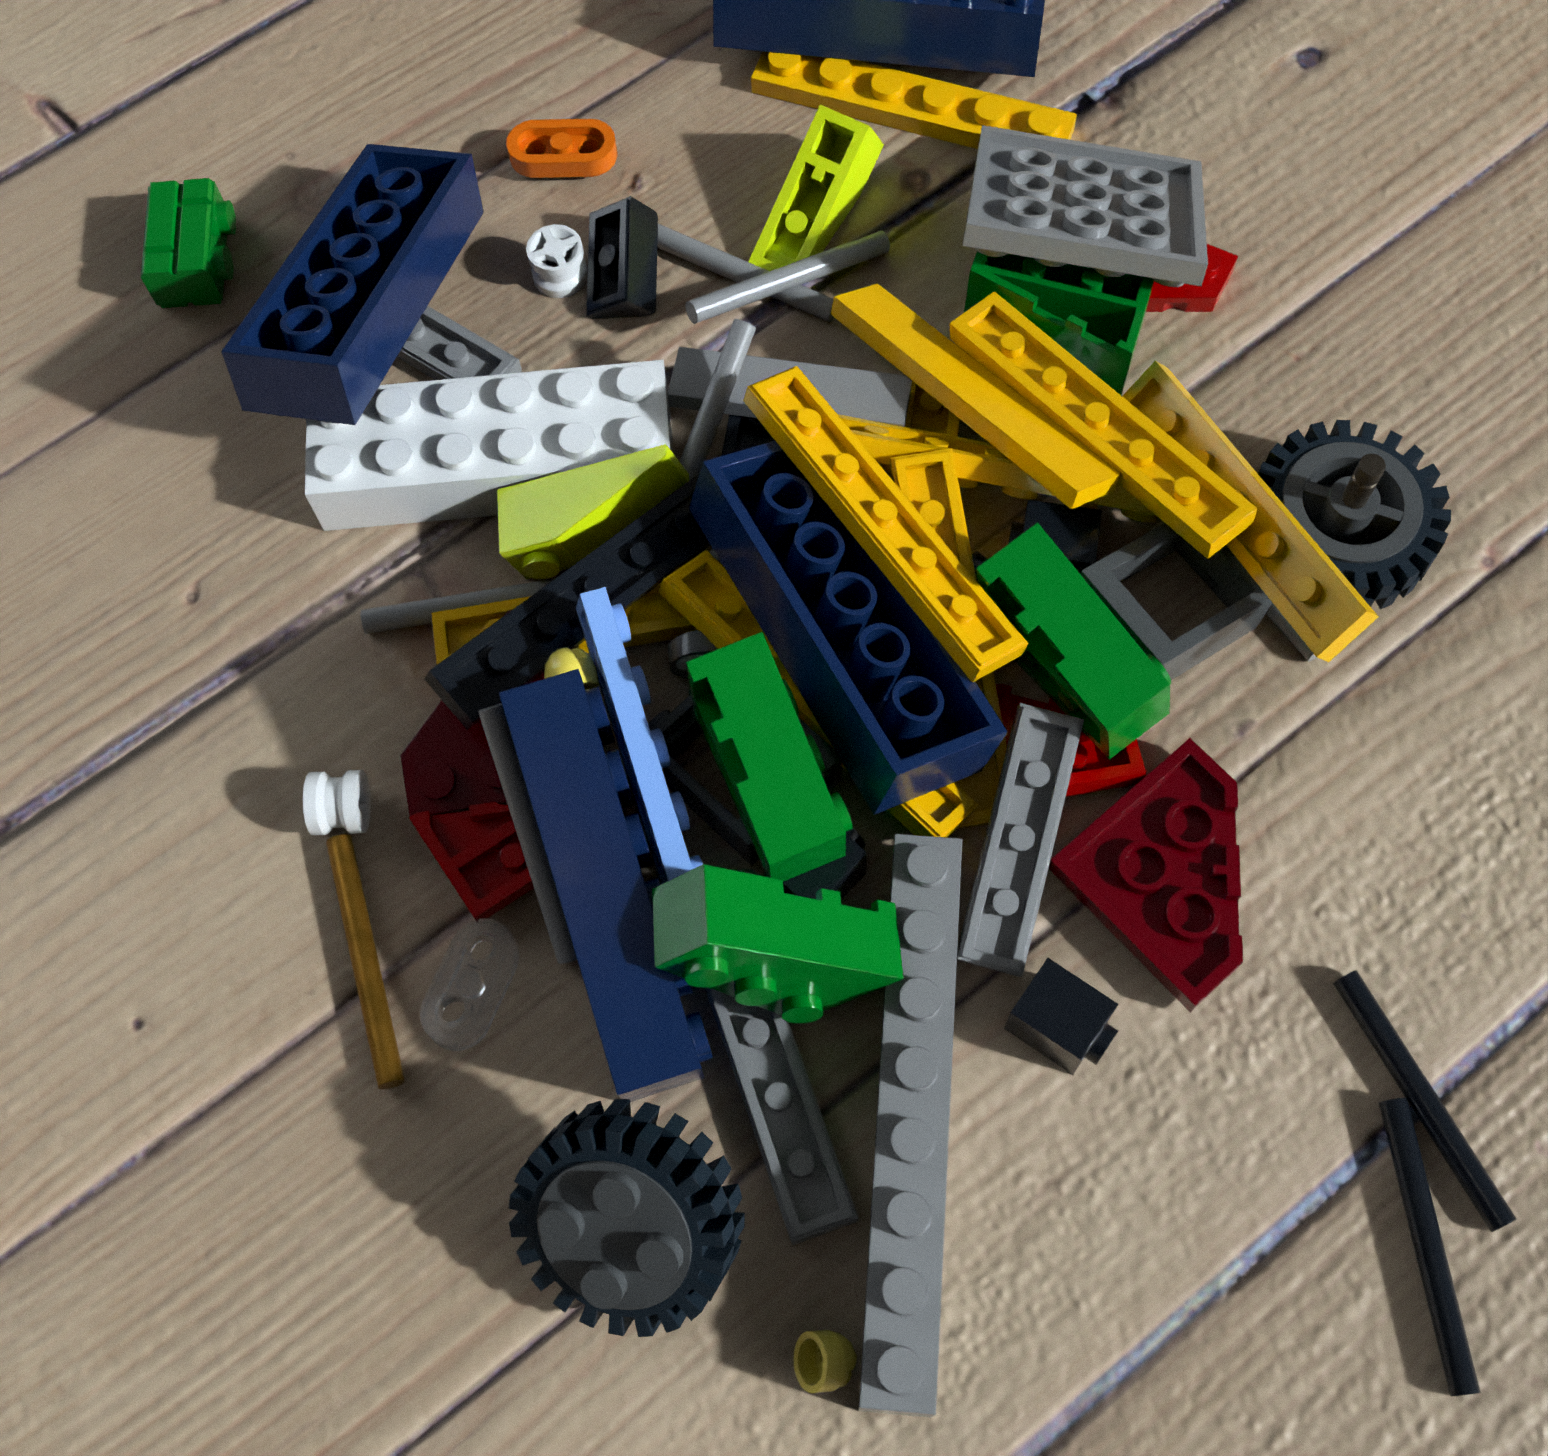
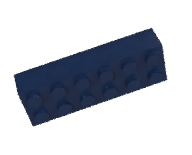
M713 0V47L1035 77L1045 0Z
M367 144L221 351L242 411L337 424H357L484 213L472 154Z
M776 441L703 461L689 510L872 813L875 815L981 772L1008 731L977 683L971 682Z
M576 669L499 692L617 1096L621 1099H630V1102L705 1078L700 1062L712 1059L713 1056L699 1011L685 1015L680 996L693 993L691 985L686 983L685 978L655 967L652 889L660 884L658 878L644 882L641 869L653 865L638 813L624 817L622 806L632 804L634 801L618 749L605 752L603 748L604 745L615 742L599 687L585 690L580 671Z

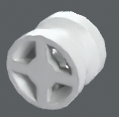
M553 224L544 226L532 234L528 239L526 252L529 264L532 267L531 271L536 288L542 294L551 298L570 297L579 292L587 282L588 270L585 258L583 257L584 251L581 238L576 231L565 225Z
M348 770L342 777H330L325 771L309 772L303 787V813L308 832L311 835H326L333 828H344L350 834L366 833L370 821L371 798L369 782L364 770Z

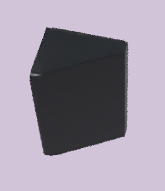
M632 196L589 213L586 316L591 319L644 317L656 312L658 215L655 210Z

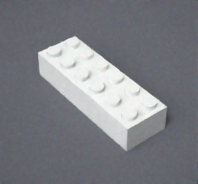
M664 360L380 385L356 425L306 419L305 496L324 531L498 515L497 489L664 444L673 452L671 412L667 397L668 386Z

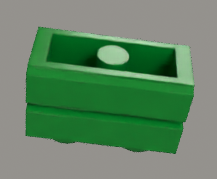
M209 178L184 180L183 184H179L177 181L150 182V186H148L140 278L155 304L161 308L187 307L188 303H193L195 306L221 304L224 293V280L233 279L234 265L230 249L227 246V235H234L236 233L235 211L231 201L223 200L215 181Z

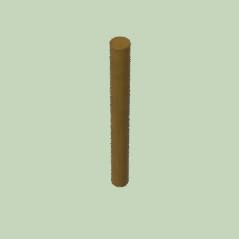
M340 834L327 839L326 846L378 1089H390L405 1083L352 837L348 834Z

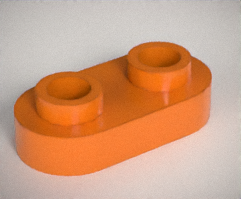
M597 119L528 120L515 126L508 134L506 140V147L513 169L517 173L530 178L594 177L609 171L614 166L618 156L614 131L608 124Z

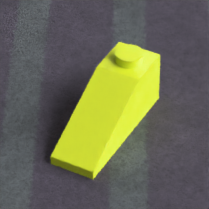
M820 104L751 254L749 263L772 271L824 251L859 199L884 146L869 125Z
M664 444L497 489L499 554L526 579L554 577L560 571L575 565L689 481V473L669 447Z

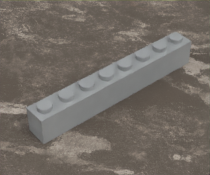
M895 834L890 902L896 905L904 979L885 986L858 1408V1411L929 1418L936 1415L962 860L961 838Z

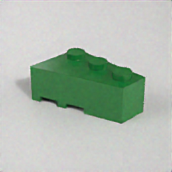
M977 251L970 269L964 312L995 291L1122 396L1154 280L1149 277L1131 274L1109 277L1097 273L1090 267L1072 264L1050 267L1038 263L1031 257L1013 254L991 257Z
M1038 522L976 568L979 585L1029 643L1022 655L1014 659V661L1066 715L1084 719L1082 732L1109 760L1170 714L1171 679L1164 666L1151 654L1144 653Z
M763 632L687 661L686 667L696 719L767 877L780 879L784 882L846 856V832L853 829L849 812L838 792L829 794L821 774L825 772V765L819 748L812 735L805 736L798 719L799 712L793 693L786 680L781 678Z
M706 864L652 889L656 968L685 978L686 983L691 986L711 988L735 997V1001L739 1004L759 1006L780 1014L782 1019L787 1022L809 1023L816 1021L823 1016V1011L904 979L895 903L877 899L871 904L872 908L870 909L842 905L839 891L824 888L816 892V899L784 893L783 880Z

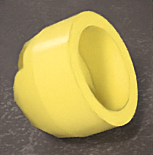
M567 647L557 649L545 663L544 679L579 669L585 690L597 686L600 688L596 666L590 655L583 649H569Z
M830 1330L806 1331L802 1333L796 1342L793 1357L797 1380L800 1386L808 1393L832 1392L846 1386L850 1381L851 1371L855 1368L857 1361L852 1343L841 1333Z

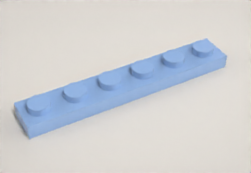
M606 587L581 593L576 611L590 656L597 669L599 686L660 884H663L703 865L699 855L692 857L688 855L682 831L690 829L686 806L679 791L669 793L662 768L670 766V757L664 736L659 728L650 730L643 705L650 704L651 698L644 672L640 665L630 668L623 643L631 641V632L626 613L621 603L611 605Z

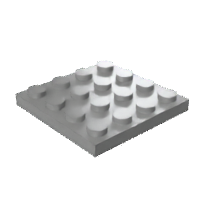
M982 125L962 246L975 248L979 253L991 257H1002L1007 254L1031 257L1038 263L1050 267H1061L1066 264L1090 267L1097 273L1109 277H1120L1125 274L1149 277L1155 282L1168 287H1179L1184 284L1202 286L1208 266L1201 161Z

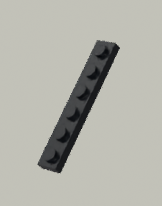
M699 474L429 670L424 680L467 730L480 721L479 710L502 703L499 692L529 684L545 671V663L553 652L566 647L574 649L585 641L576 611L581 593L606 587L611 605L621 603L625 611L662 583L664 578L688 563L711 545L689 510Z

